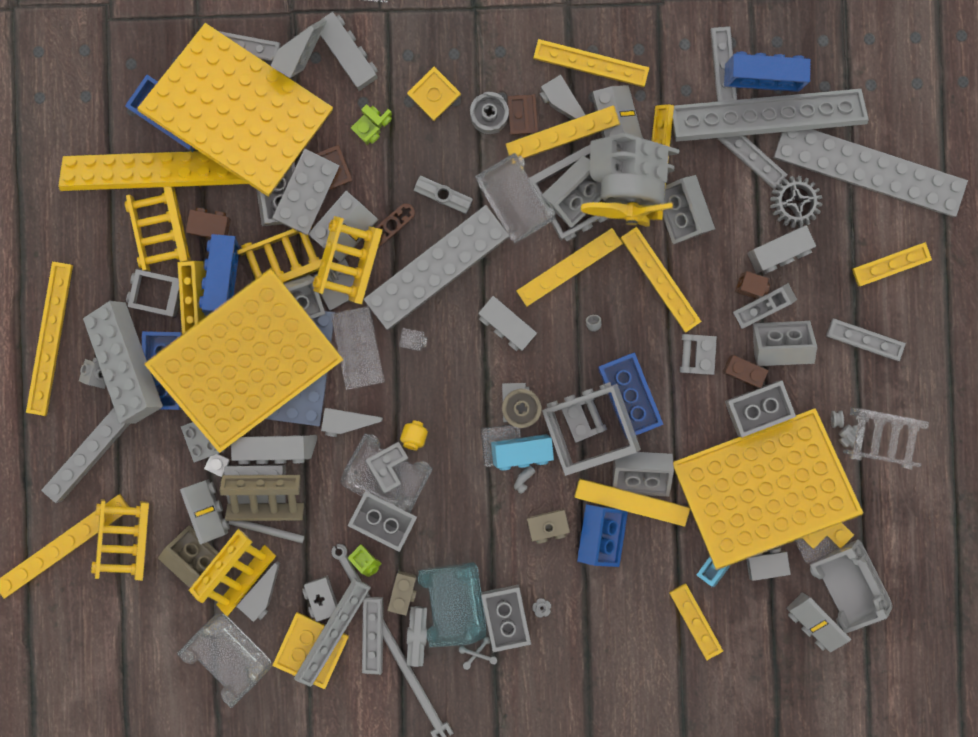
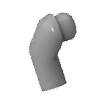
M529 465L517 477L514 489H517L520 494L527 490L524 482L535 473L532 466Z

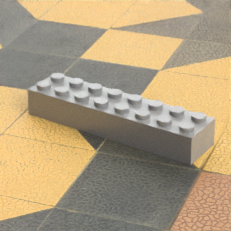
M485 205L365 297L364 301L389 331L507 240L509 234Z

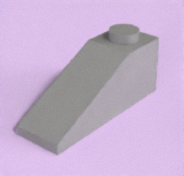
M561 75L541 86L540 97L544 103L548 102L550 107L571 120L585 116V113Z
M789 283L733 313L743 329L792 304L797 298Z
M325 408L321 431H325L327 436L337 437V434L382 422L383 417Z
M278 561L273 564L236 606L253 622L257 618L261 620L268 612L266 608L270 604L280 566Z

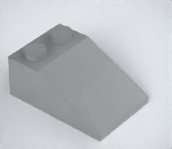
M322 19L281 48L276 49L271 57L273 59L271 67L289 78L303 71L327 20Z

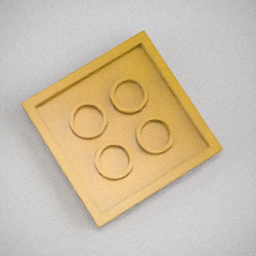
M296 612L272 666L295 676L324 629L325 624L316 622V620ZM343 633L314 681V685L323 689L326 688L349 635Z

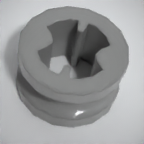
M831 411L832 428H836V426L843 428V411H838V413Z

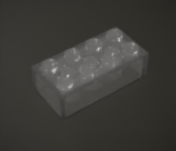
M368 306L331 314L338 353L343 358V361L340 363L346 390L385 383L371 308Z

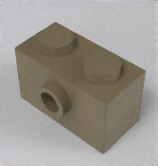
M564 509L527 517L532 542L536 541L537 544L547 542V538L554 536L555 539L567 537V533H570Z
M402 571L397 572L388 611L407 615L410 601L414 602L417 591L413 589L417 575Z

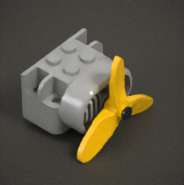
M627 133L591 141L590 175L593 180L602 183L601 198L607 203H584L581 205V211L595 216L625 219L627 225L639 224L649 227L650 220L646 217L647 214L673 208V203L664 204L665 183L667 182V174L674 171V166L668 164V156L679 154V150Z

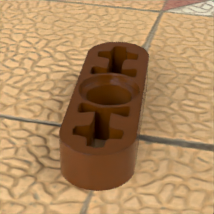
M402 204L375 227L380 229L383 226L384 230L390 234L387 237L385 233L381 236L382 241L379 242L378 247L384 245L414 218L415 210L410 204ZM404 208L406 210L411 209L409 212L411 216H404L401 219L404 221L402 224L394 217L396 214L400 217L403 214L402 209ZM389 220L397 222V228L393 231L388 230L386 227Z

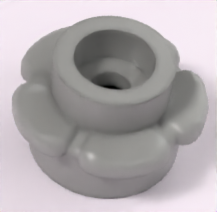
M542 598L538 599L532 606L535 615L540 618L548 616L551 612L550 602Z

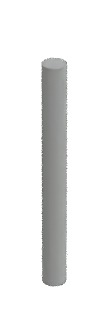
M229 521L230 525L299 543L304 542L305 536L249 521Z

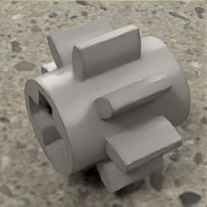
M848 424L839 432L841 438L838 441L844 447L850 445L851 448H854L862 441L863 438L860 434L863 431L857 425L851 427Z

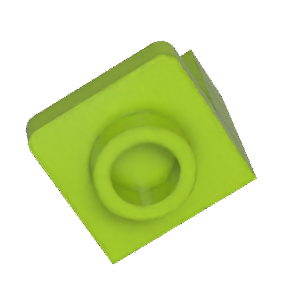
M366 104L361 109L362 114L379 129L382 125L384 127L387 126L392 120V112L389 109L381 117L379 116L381 113L374 106L370 108Z
M365 115L351 127L366 145L369 143L373 144L380 137V129Z
M361 544L348 557L359 572L367 577L374 575L382 564Z

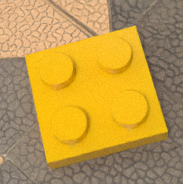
M433 67L407 92V95L435 121L461 96V93Z

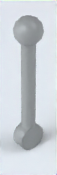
M490 637L484 638V642L477 649L476 653H480L486 644L491 642ZM472 655L468 661L464 662L463 668L468 670L476 656Z
M464 646L459 647L461 654L467 653L488 660L491 664L497 663L495 656L488 657L467 650Z

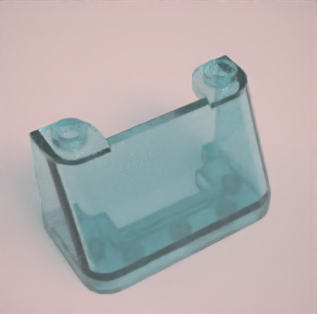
M470 562L419 570V583L423 588H429L434 625L427 631L429 647L471 645L483 639L486 635V623L476 564Z

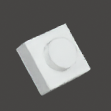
M215 454L209 457L204 469L222 477L224 475V466H228L231 459Z

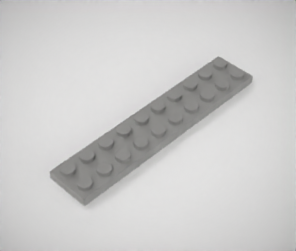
M862 89L675 105L672 122L677 142L868 124L869 119Z
M813 129L781 132L773 157L774 159L951 217L957 216L968 180Z

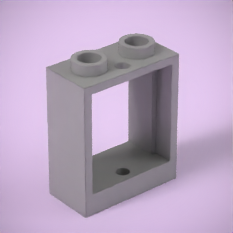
M136 269L130 280L132 289L127 294V307L177 318L180 304L179 278ZM142 276L172 282L166 310L136 304Z

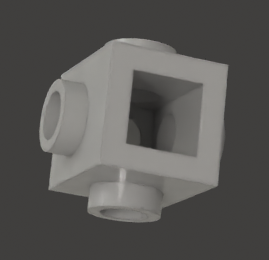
M93 358V361L85 359L81 367L79 382L105 389L106 383L97 358Z

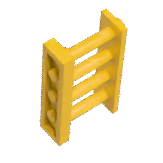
M163 187L164 193L162 195L135 201L133 196L126 195L125 208L127 212H130L139 253L137 262L142 271L149 272V264L177 259L180 262L191 261L174 187ZM159 203L167 204L169 211H166V214L139 220L137 208ZM166 221L171 222L173 230H170L169 233L143 238L141 227ZM169 240L176 242L177 248L174 251L147 257L146 245Z
M334 216L329 223L328 229L330 232L318 275L313 281V291L323 294L324 288L348 294L349 301L362 304L382 230L369 226L368 230L363 231L343 225L344 218ZM340 232L363 238L365 241L363 248L359 250L338 244ZM338 251L359 257L358 267L352 268L332 262L334 252ZM329 270L352 275L354 277L353 285L348 287L327 281Z
M294 229L253 245L252 242L246 243L241 246L240 250H237L241 256L246 254L254 277L257 279L262 273L253 251L264 247L272 270L283 283L319 271L322 259L316 256L309 236ZM300 234L309 257V264L305 266L298 263L289 237ZM281 240L292 266L290 268L291 271L287 273L281 271L271 244Z
M101 499L100 504L96 505V515H99L96 562H92L91 573H95V579H99L100 572L131 573V575H134L135 580H143L148 502L140 501V506H136V508L105 506V499ZM104 514L135 515V517H139L138 525H134V527L103 525ZM103 533L133 534L134 537H137V544H133V546L102 545ZM101 552L132 554V556H136L135 563L131 565L100 564Z
M238 529L189 591L201 603L207 597L217 601L216 605L228 616L274 560L276 555L266 545L261 550L251 546L252 541L244 532ZM245 551L254 556L248 566L238 560ZM232 567L242 571L236 581L226 576ZM220 582L230 587L223 596L213 591Z

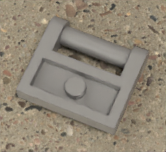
M682 334V340L684 341L680 373L714 375L717 336ZM691 341H696L695 368L690 367Z
M594 398L561 409L575 443L607 430L594 404ZM585 403L596 426L592 430L581 407Z

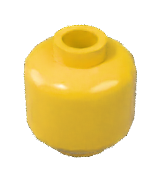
M412 421V423L404 425L400 440L405 448L418 450V448L424 446L428 431L423 427V423Z

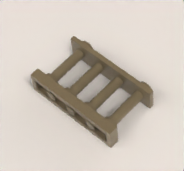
M222 475L220 494L229 495L231 503L227 504L225 520H303L304 503H296L295 497L300 492V475ZM237 495H249L250 504H239ZM256 495H268L269 504H258ZM276 495H287L288 503H277Z

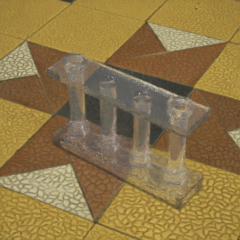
M851 407L850 415L857 416L858 425L853 451L843 449V453L850 454L851 459L861 460L862 457L900 463L901 468L913 470V466L921 467L922 463L912 462L917 432L920 431V428L928 429V421ZM869 419H873L875 429L870 454L862 453L861 448L865 425ZM889 422L891 423L892 433L887 457L878 456L883 425ZM903 425L908 426L909 430L904 460L895 459L900 428L902 429Z

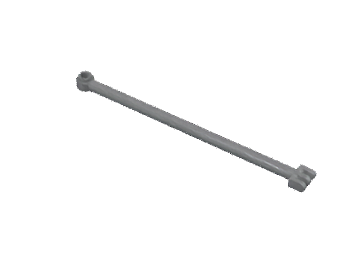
M337 544V548L334 546L331 551L332 556L340 561L350 581L352 582L353 578L361 581L351 561L348 559L346 546L343 544ZM336 549H341L342 555H337ZM383 620V639L433 725L434 729L430 733L433 737H439L437 735L439 733L442 737H447L444 730H447L450 736L454 733L449 723L445 722L442 724L411 667L406 665V658Z

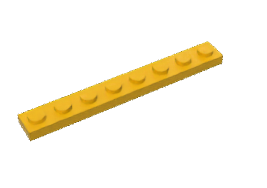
M52 262L26 413L47 416L73 265Z
M121 494L105 504V506L129 507ZM96 511L0 578V594L4 599L95 536L98 533L99 515H96ZM104 514L103 525L109 526L123 515Z

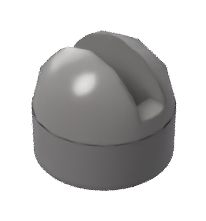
M590 315L586 318V326L590 331L596 332L601 328L600 316Z

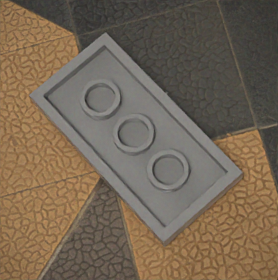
M304 148L272 219L308 235L340 165Z

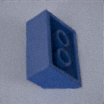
M586 504L577 562L593 566L619 567L628 512L612 507Z

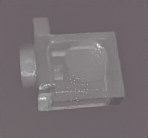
M403 328L399 347L422 351V348L427 346L428 337L425 336V332Z

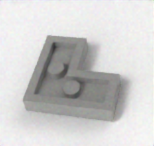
M397 442L365 460L383 494L401 485L392 468L408 460V457L400 443Z

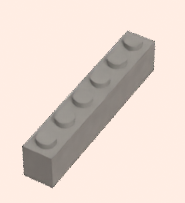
M113 408L41 491L55 503L62 502L131 423L120 424Z

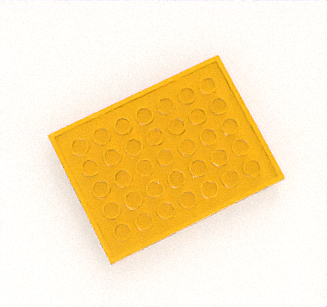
M205 23L139 105L138 111L269 197L333 111V107Z
M270 268L145 362V366L220 453L343 361V358Z
M816 408L758 432L735 438L673 462L674 471L716 570L863 515V511Z

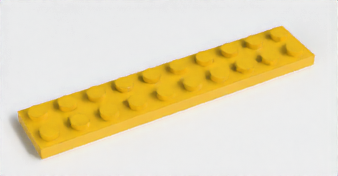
M189 151L63 156L58 186L60 191L248 183L201 152Z

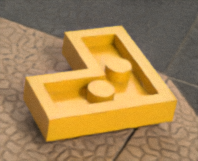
M839 523L805 536L802 539L814 549L828 536L841 549L854 534L843 523Z

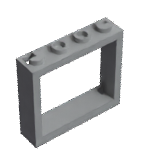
M591 144L528 178L530 186L561 241L563 239L569 241L576 237V232L580 230L585 232L593 227L592 223L598 220L602 223L609 218L594 215L563 232L548 203L541 196L542 192L537 184L572 166L583 155L585 157L590 156Z
M609 382L600 385V390L593 391V388L582 392V396L576 397L574 394L565 397V402L559 404L558 401L548 403L547 408L542 410L565 476L637 453L641 450L618 384L611 385ZM611 392L630 445L572 463L554 412Z

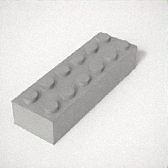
M109 301L84 317L83 320L119 423H137L162 408L163 406L151 372L145 366L147 361L126 302Z

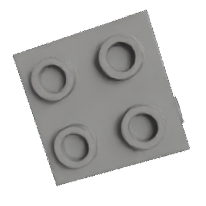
M345 259L341 263L338 262V264L349 267ZM329 270L327 281L351 287L354 277ZM324 288V292L321 294L329 310L349 301L348 294Z
M194 422L181 426L193 462L219 454Z

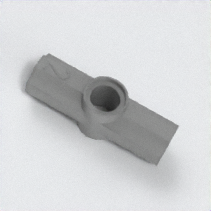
M421 175L414 188L415 192L464 214H467L473 201L472 198ZM442 190L449 193L448 198L444 200L438 197V193Z
M414 606L410 610V623L407 630L408 650L406 665L419 667L423 666L424 646H426L427 638L426 607Z

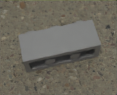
M494 296L478 313L481 316L479 320L487 327L489 324L495 328L493 332L501 339L506 337L510 341L508 345L515 351L518 349L522 351L537 334Z

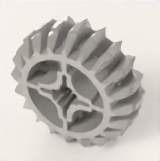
M791 176L789 177V182L787 179H783L782 184L778 183L776 185L778 190L774 189L772 191L776 197L770 198V201L775 202V204L770 205V208H776L777 211L773 212V215H780L777 219L778 222L785 219L783 225L787 226L791 222V228H794L797 222L798 227L801 228L803 227V222L809 225V219L813 221L816 219L814 214L820 213V210L816 207L822 206V203L817 202V200L821 199L822 195L816 196L820 189L816 188L813 190L814 182L808 185V178H805L802 182L801 176H798L796 181ZM796 187L803 189L808 196L801 195ZM790 188L789 200L782 201L784 191ZM794 199L802 201L798 205L796 203H790ZM810 202L809 211L805 216H802L803 205ZM784 208H790L796 217L789 215Z

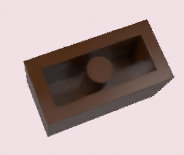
M196 207V211L190 210L186 233L211 238L212 234L228 236L231 219L226 217L224 212L215 211L214 214L207 213V209Z
M746 271L740 274L735 293L759 299L763 295H767L769 291V278Z
M730 355L722 373L755 388H761L768 370L735 355Z

